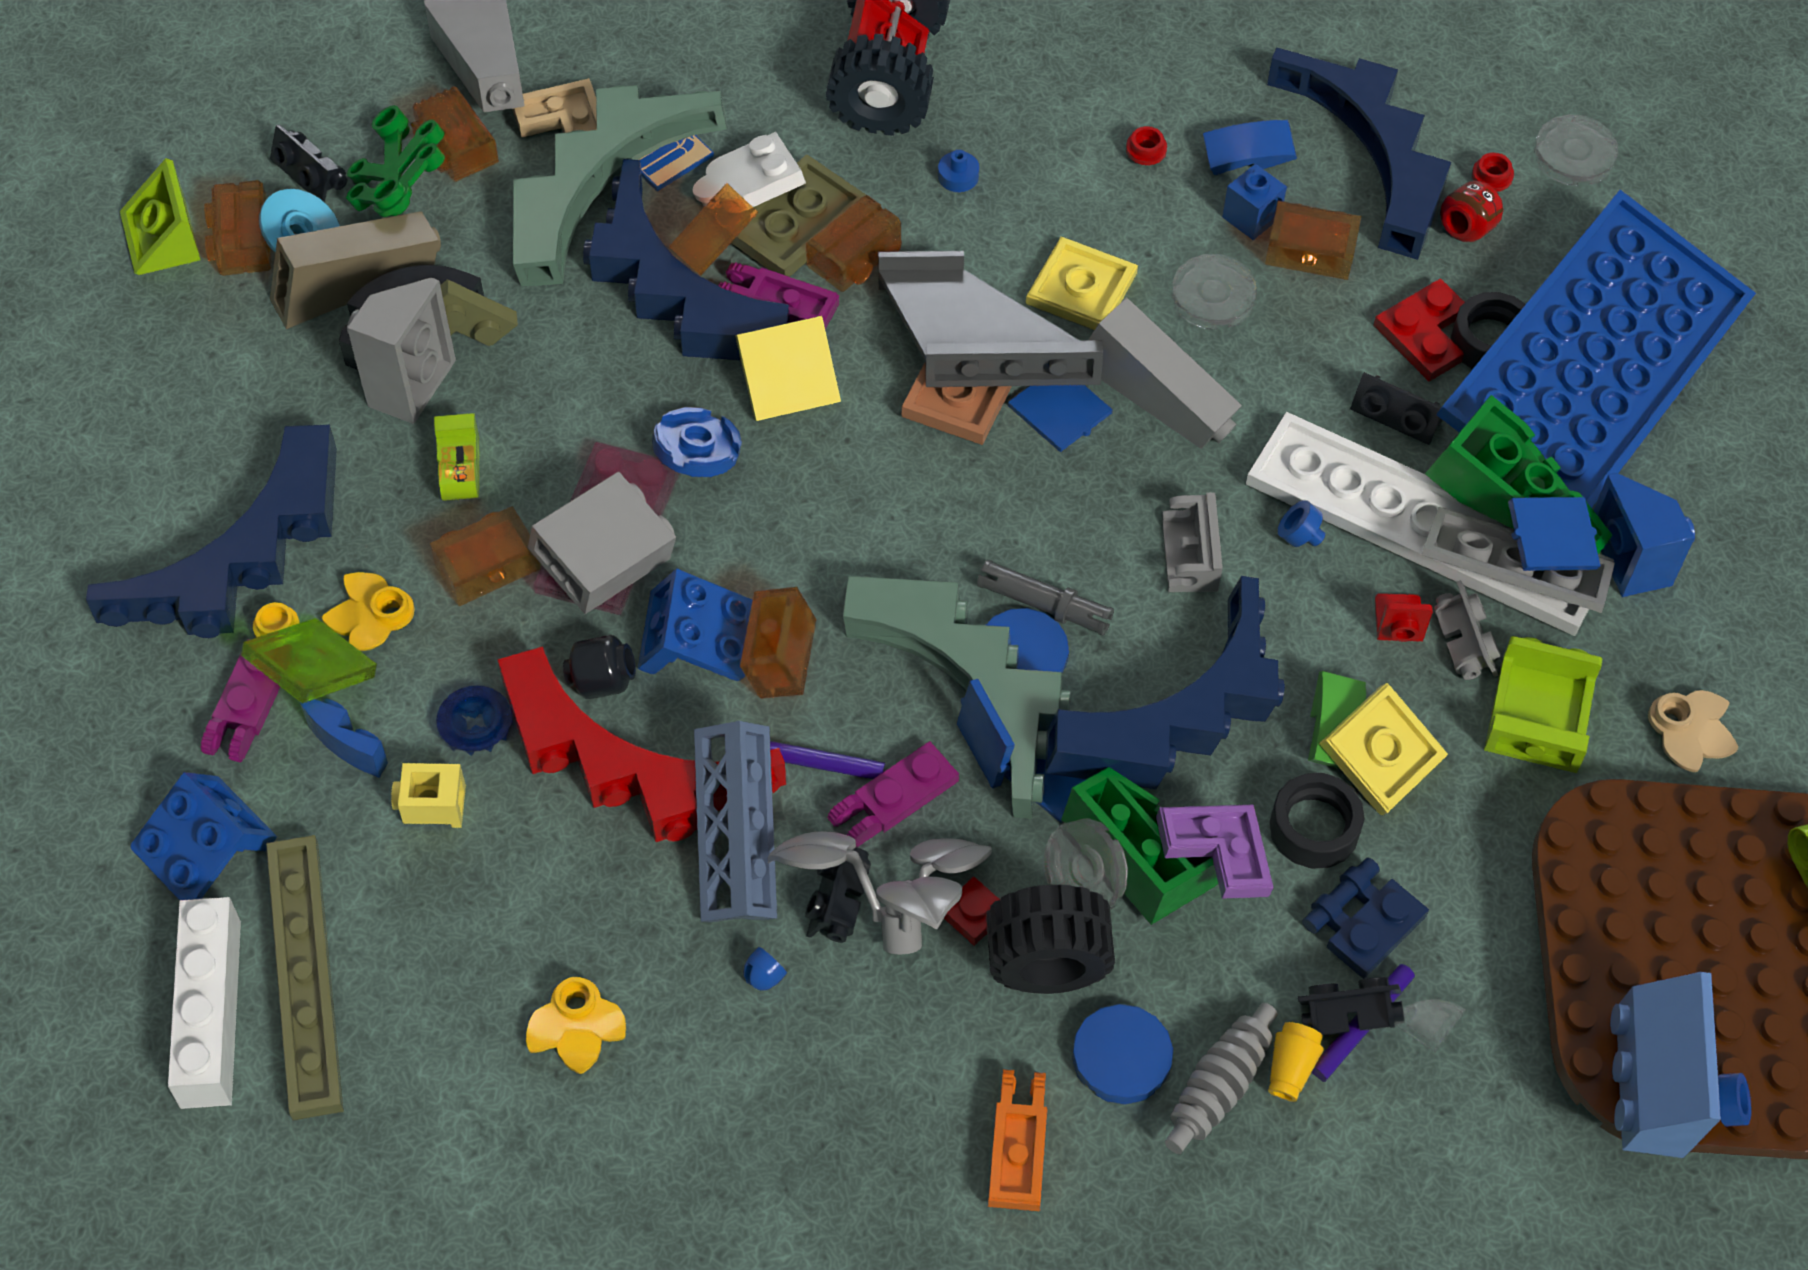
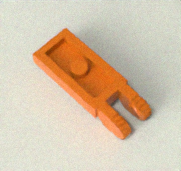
M1003 1069L1000 1102L996 1103L988 1207L1040 1211L1047 1107H1044L1046 1073L1034 1072L1030 1088L1032 1105L1012 1104V1096L1015 1094L1016 1088L1014 1070Z

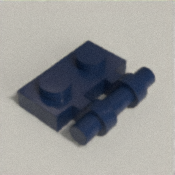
M1369 857L1365 858L1357 867L1350 866L1340 876L1341 883L1329 894H1321L1311 904L1312 911L1302 920L1304 927L1313 934H1316L1325 924L1333 929L1336 934L1329 939L1326 948L1363 979L1427 917L1429 912L1425 905L1393 879L1380 890L1373 886L1370 880L1380 872V868ZM1355 896L1364 906L1350 918L1343 912L1342 908Z

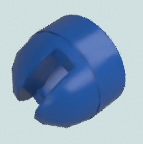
M758 947L748 957L743 971L746 982L760 991L769 990L776 986L787 974L786 970L761 947Z

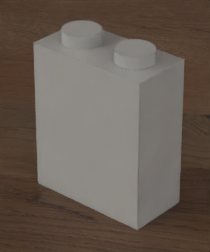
M617 472L532 525L528 549L584 614H587L670 560L676 536L669 521L661 515L658 516L646 503L645 496L640 488L634 483H629L620 472Z

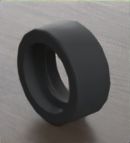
M1483 292L1465 301L1459 308L1451 334V340L1464 353L1462 363L1473 369L1492 346L1483 343L1472 334L1469 329L1471 323L1482 319H1494L1509 325L1526 304L1515 296L1501 292Z
M1304 773L1290 779L1279 790L1269 821L1271 838L1280 853L1293 863L1311 869L1330 868L1344 862L1356 849L1365 816L1363 803L1354 788L1342 779L1325 773ZM1303 800H1319L1329 803L1343 816L1345 821L1344 831L1338 838L1331 841H1314L1305 838L1295 831L1290 824V809L1294 804Z

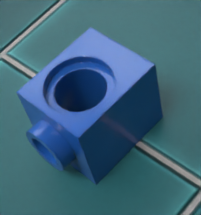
M1255 163L1227 186L1222 217L1250 239L1255 240L1281 218L1287 186Z

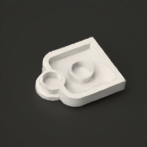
M774 132L769 135L758 136L749 144L713 160L706 168V175L694 184L693 193L695 198L702 202L706 208L723 206L729 212H742L804 185L806 182L798 164L778 134Z

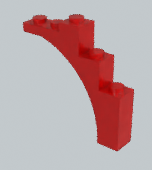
M543 646L497 659L502 682L532 774L542 771L545 773H556L565 769L569 763L578 761L593 808L603 805L617 807L629 801L632 796L640 795L655 842L665 839L672 842L680 841L692 835L695 830H698L695 760L662 755L635 746L595 723L564 691L551 669ZM780 748L770 750L772 794L779 787L786 785L785 762ZM722 784L719 785L713 794V806L717 811L722 810L727 803V789Z

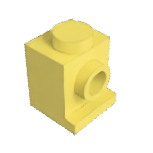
M402 763L401 780L394 781L392 785L391 803L393 810H399L403 824H451L452 828H462L466 784L461 765Z

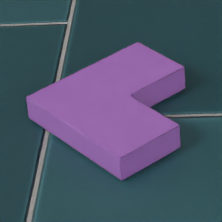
M1253 804L1159 808L1156 819L1165 858L1212 857L1222 899L1270 896L1273 890V883Z

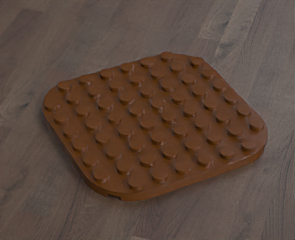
M1606 779L1589 782L1567 792L1551 807L1541 822L1533 842L1532 871L1553 1060L1559 1078L1576 1105L1582 1103L1592 1115L1602 1122L1600 1127L1611 1135L1622 1140V1131L1616 1129L1614 1120L1616 1105L1620 1100L1619 1082L1614 1081L1612 1073L1613 1060L1618 1051L1617 1035L1611 1032L1610 1027L1611 1013L1614 1005L1619 1004L1633 986L1698 972L1711 973L1718 1075L1744 1074L1751 1097V1120L1749 1125L1728 1127L1724 1126L1720 1120L1690 1152L1808 1160V888L1791 858L1787 844L1788 834L1791 829L1808 824V793Z

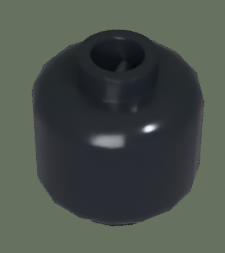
M614 635L585 639L573 644L569 659H565L563 662V673L568 686H575L578 693L585 699L616 695L625 692L629 681L635 678V659L630 646L627 643L622 644L620 639Z

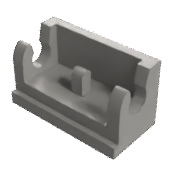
M1215 492L1206 493V495L1172 497L1169 499L1170 508L1187 509L1169 510L1162 513L1168 592H1218L1223 566Z

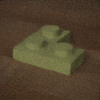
M448 279L440 285L451 335L457 331L485 345L491 346L518 325L516 311Z

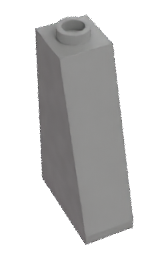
M424 0L431 39L482 111L491 112L525 107L506 0Z
M1127 297L1098 324L1088 339L1102 340L1103 363L1101 380L1200 449L1212 438L1219 444L1237 425L1231 418L1242 405Z

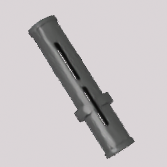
M989 559L981 569V571L998 577V580L979 575L977 586L980 588L988 589L1055 615V621L1065 624L1068 620L1095 631L1102 636L1105 635L1110 626L1108 623L1093 618V615L1106 620H1112L1114 608L1078 596L1077 590L1067 587L1064 591L1053 585L996 564Z

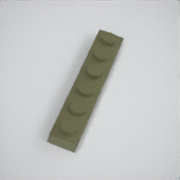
M312 835L266 843L289 1114L292 1120H299L344 1112L318 841L316 836Z

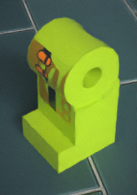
M475 414L434 416L439 487L442 501L479 498V433Z

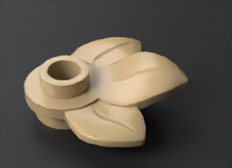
M1698 690L1687 696L1680 693H1668L1653 701L1648 712L1649 722L1654 730L1662 735L1664 752L1679 767L1687 771L1698 772L1702 765L1703 757L1720 759L1728 757L1738 750V745L1732 734L1719 721L1729 706V701L1709 691ZM1665 714H1673L1679 721L1671 720Z

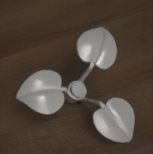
M819 831L795 836L776 847L767 859L768 864L772 861H779L789 866L804 869H826L840 865L845 861L852 863L871 905L873 921L882 923L884 951L901 955L914 953L922 948L921 922L938 929L947 912L962 897V887L959 883L945 878L929 877V875L935 870L944 873H958L972 869L991 855L992 847L953 838L924 841L912 848L910 852V860L913 863L923 865L920 869L919 878L913 881H893L882 884L876 889V893L859 854L856 851H852L856 847V840L841 833ZM879 902L885 904V907H881Z

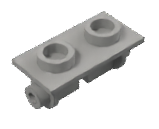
M1457 581L1461 594L1453 596L1451 593L1442 594L1436 598L1437 605L1434 607L1445 638L1447 639L1460 633L1463 636L1447 642L1457 674H1462L1465 680L1477 678L1481 674L1480 670L1486 667L1490 668L1494 677L1499 676L1494 663V659L1501 657L1492 632L1483 633L1479 622L1487 618L1481 600L1477 593L1469 595L1462 581Z

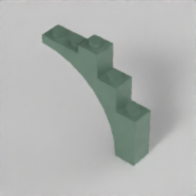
M617 85L611 88L596 89L597 130H574L569 133L555 134V175H534L529 178L513 179V266L520 285L540 286L564 283L566 256L575 230L592 201L614 176L621 173L623 159L639 160L665 145L693 135L726 130V113L721 91H698L693 94L657 95L650 98H641L638 85Z
M848 576L843 612L847 637L882 643L914 654L947 673L966 691L969 681L979 679L1015 744L1009 760L1013 817L1032 819L1034 802H1043L1044 774H1036L1037 760H1046V731L1058 709L1070 711L1071 690H1062V672L1018 669L1019 645H1011L1010 627L967 624L968 601L960 600L959 585L956 582Z

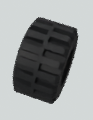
M1039 885L1008 893L1002 896L1001 900L995 901L990 906V910L987 911L986 922L990 973L993 975V979L997 983L1004 984V987L1028 993H1063L1099 982L1106 978L1105 975L1111 973L1114 969L1115 956L1110 905L1098 892H1092L1090 889L1071 885Z

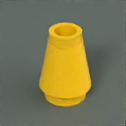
M1285 1022L1282 1032L1275 1034L1270 1086L1268 1089L1271 1095L1292 1102L1297 1101L1299 1093L1302 1091L1324 1051V1048L1320 1045L1323 1037L1320 1032L1303 1024Z

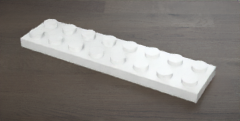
M1285 413L1248 473L1246 485L1292 506L1302 500H1307L1322 512L1324 521L1456 582L1461 580L1463 585L1568 634L1576 636L1589 611L1587 608L1422 556L1421 554L1438 507L1511 530L1514 529L1458 502L1425 474L1291 413ZM1600 553L1598 554L1599 558L1612 562L1614 561L1613 559L1608 558Z

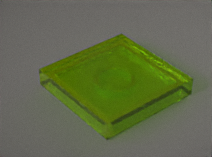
M317 618L243 642L241 654L242 657L302 704L374 678L377 667L374 661Z

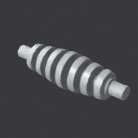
M1261 1003L1252 1017L1240 1016L1232 1024V1028L1228 1029L1220 1037L1219 1041L1214 1043L1207 1051V1054L1201 1057L1196 1064V1070L1192 1072L1187 1082V1087L1184 1088L1179 1098V1104L1174 1107L1171 1113V1121L1175 1127L1165 1140V1145L1169 1150L1176 1154H1182L1191 1139L1204 1140L1212 1131V1127L1217 1126L1225 1117V1113L1230 1112L1237 1104V1100L1243 1098L1257 1072V1067L1260 1066L1265 1056L1264 1051L1268 1050L1273 1040V1036L1268 1029L1278 1015L1277 1010L1268 1003Z

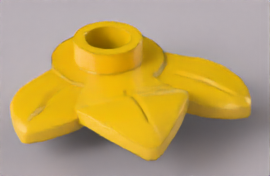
M356 572L344 575V585L350 599L323 614L322 620L333 632L344 636L350 635L349 648L351 651H366L384 643L391 631L399 630L409 624L414 616L415 608L409 594L400 588L388 586L382 576L374 573ZM389 608H398L396 612L389 614L385 613V611Z
M570 977L563 980L554 989L551 1003L540 1007L532 1014L526 1031L527 1048L530 1053L557 1048L558 1055L570 1070L582 1074L597 1061L601 1052L602 1041L612 1042L625 1039V1016L617 1004L601 998L600 992L593 982L581 977ZM574 997H581L585 1000L584 1006L578 1009H571L567 1004Z

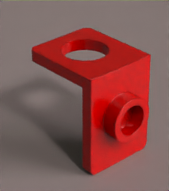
M1376 594L1377 640L1423 642L1433 613L1432 605L1421 604L1420 596L1415 594Z

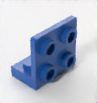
M676 568L650 591L638 669L649 674H656L669 662L673 663L679 658L734 681H740L746 674L755 601Z
M183 772L133 840L130 847L179 900L202 899L236 851H266V843L274 842L277 836L219 776Z

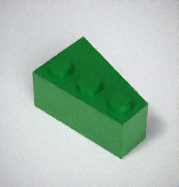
M1108 767L1072 787L1061 820L1150 925L1218 885L1213 858H1165L1156 819L1160 808L1158 806L1160 800Z

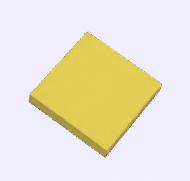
M1060 237L1028 292L1026 304L1095 330L1098 324L1123 300L1137 274L1138 265Z
M822 316L735 335L755 421L841 402Z
M1388 683L1383 684L1319 743L1380 815L1388 813L1448 755Z

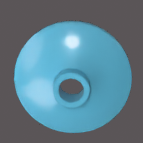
M284 189L273 193L264 202L259 214V226L262 236L274 252H276L277 238L295 235L293 232L301 234L339 227L335 214L326 203L315 195L298 189Z

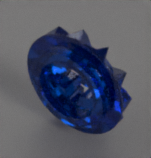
M477 685L464 687L450 694L439 707L436 723L440 738L448 743L453 752L459 749L466 751L472 756L475 751L484 749L491 752L494 745L500 740L506 741L507 732L510 725H513L511 707L507 699L500 692L490 687ZM479 714H483L482 717L486 727L475 725L470 730H467L468 726L464 717L467 718L469 716L475 719Z

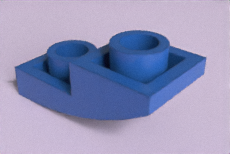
M1288 120L1249 122L1203 133L1210 169L1214 175L1255 163L1262 169H1266L1297 159Z
M304 696L300 704L307 724L315 736L339 758L368 774L380 778L388 761L382 742L378 737L363 729H356L354 732L347 710L339 703L330 699L318 701Z

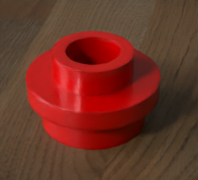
M1143 126L1136 129L1128 138L1126 153L1135 163L1154 165L1165 158L1167 142L1160 130L1150 126Z
M1495 152L1483 155L1474 164L1472 170L1473 181L1487 183L1497 192L1507 189L1512 184L1514 178V170L1509 158Z

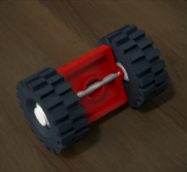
M847 0L848 8H852L850 13L852 23L848 40L844 42L843 49L840 47L837 49L833 58L826 91V100L830 101L829 108L833 113L839 111L838 119L843 123L849 120L852 121L851 128L857 131L865 127L869 129L868 133L877 134V130L884 131L885 135L894 136L896 129L901 134L909 132L910 125L916 128L921 124V119H925L934 80V77H932V65H926L928 59L924 54L930 32L936 35L940 31L941 25L944 26L950 0Z

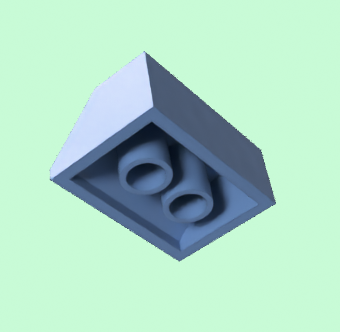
M1698 972L1633 986L1621 1002L1615 1004L1612 1009L1610 1027L1611 1032L1617 1035L1618 1051L1613 1060L1612 1073L1614 1081L1619 1082L1620 1100L1616 1105L1614 1120L1616 1129L1622 1131V1150L1684 1158L1721 1120L1711 973Z

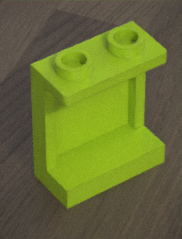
M1511 636L1501 662L1484 751L1577 773L1587 753L1590 736L1586 735L1595 682L1603 659L1581 649H1566L1545 644L1531 637L1520 638Z

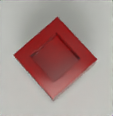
M973 876L962 886V897L947 912L944 919L975 946L987 935V911L990 910V906L995 901L1000 899Z

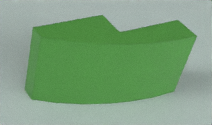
M1325 671L1319 672L1310 717L1316 718L1308 761L1340 769L1319 743L1366 700V682Z

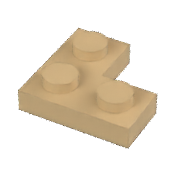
M590 79L524 93L525 107L512 108L521 137L562 128L563 133H569L574 130H597L596 96Z

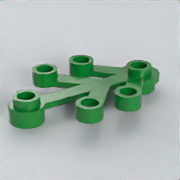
M395 105L383 109L376 115L372 122V128L385 141L384 164L369 163L367 159L362 158L354 162L347 171L348 177L355 183V186L349 190L346 199L357 211H362L370 205H374L373 208L379 216L387 217L400 215L408 208L412 195V185L424 171L432 172L436 170L445 159V155L436 146L443 139L445 132L435 120H428L420 125L413 139L402 151V140L410 132L408 118ZM414 159H416V160L413 162V164L407 169V167L411 164V162H412ZM371 180L381 181L375 188H370L367 185Z

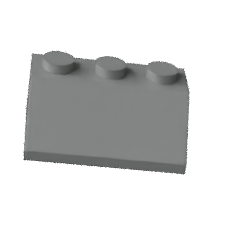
M434 278L424 279L369 295L360 310L357 309L352 313L347 325V332L350 337L354 359L358 367L361 386L364 390L368 407L412 424L416 422L456 361L440 282Z

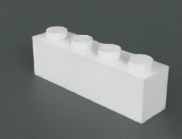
M230 897L180 900L168 1088L180 1109L232 1105L241 921Z

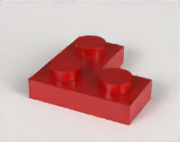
M1441 278L1375 317L1373 326L1428 382L1462 362L1463 351L1441 329L1455 322L1459 308L1464 301Z

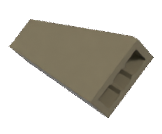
M419 211L277 238L270 301L285 328H291L347 305V302L357 291L379 276L411 266L435 265L436 254L441 248L439 233L435 227L430 226L423 212Z

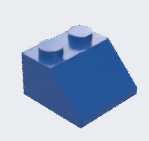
M1618 473L1608 474L1594 512L1612 534V537L1601 550V553L1615 562L1612 576L1621 596L1625 597L1673 586L1689 549L1695 540V529L1691 519L1684 516L1677 500Z

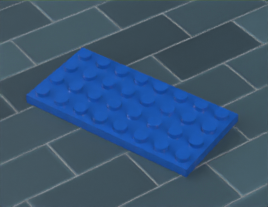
M1619 190L1436 415L1460 432L1489 396H1494L1527 423L1535 434L1532 442L1545 459L1549 457L1554 458L1561 468L1557 472L1558 476L1570 491L1579 492L1585 497L1587 503L1592 508L1600 496L1608 474L1620 472L1756 293L1626 193Z

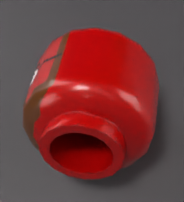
M1469 181L1446 197L1441 204L1440 217L1444 228L1453 238L1462 242H1474L1496 228L1502 219L1504 209L1502 200L1494 188L1482 181Z

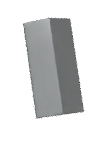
M1438 507L1421 554L1422 556L1602 613L1615 562L1599 558L1601 566L1597 570L1523 571L1517 540H1514L1511 536L1514 530Z

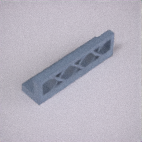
M736 721L694 729L701 922H718L740 918L752 920L777 919L775 861L768 864L767 859L774 850L769 726ZM725 737V755L717 765L712 760L711 739ZM722 784L727 789V803L719 813L713 806V794L719 785ZM723 832L729 838V851L721 861L715 855V842ZM725 880L731 888V908L717 909V890Z

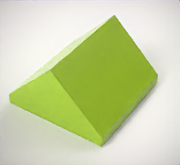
M165 158L120 210L134 273L137 275L201 260L186 200L173 160Z

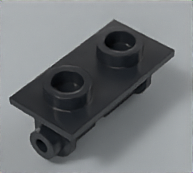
M276 125L270 159L304 190L320 198L323 202H325L328 190L333 188L341 190L345 187L348 179L345 170L341 166H337L328 157L321 158L322 152L302 132H287L281 125Z
M1365 372L1361 377L1350 410L1427 445L1431 443L1437 426L1439 427L1443 421L1436 415L1441 409L1439 402L1432 403L1381 380V377L1378 375L1374 377Z
M854 848L852 851H856L859 854L868 875L871 868V862L868 859L869 853L864 849ZM848 861L834 867L817 869V874L822 876L819 890L812 894L806 908L805 917L811 919L806 937L811 938L823 929L828 931L827 937L830 940L843 943L846 942L847 936L853 934L861 902L846 897L845 892L860 897L864 893V889L853 864Z
M1388 977L1359 980V989L1339 991L1337 983L1308 987L1309 995L1298 996V1002L1301 1005H1310V1013L1301 1014L1302 1024L1317 1030L1322 1035L1350 1032L1348 1013L1357 1012L1360 1031L1389 1027L1395 1028V1022L1405 1021L1402 1001L1392 1002L1391 998L1393 994H1401V988L1399 984L1389 985Z

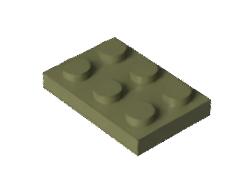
M807 154L797 162L806 184L748 210L738 212L722 226L723 238L767 269L789 277L869 208L868 195Z

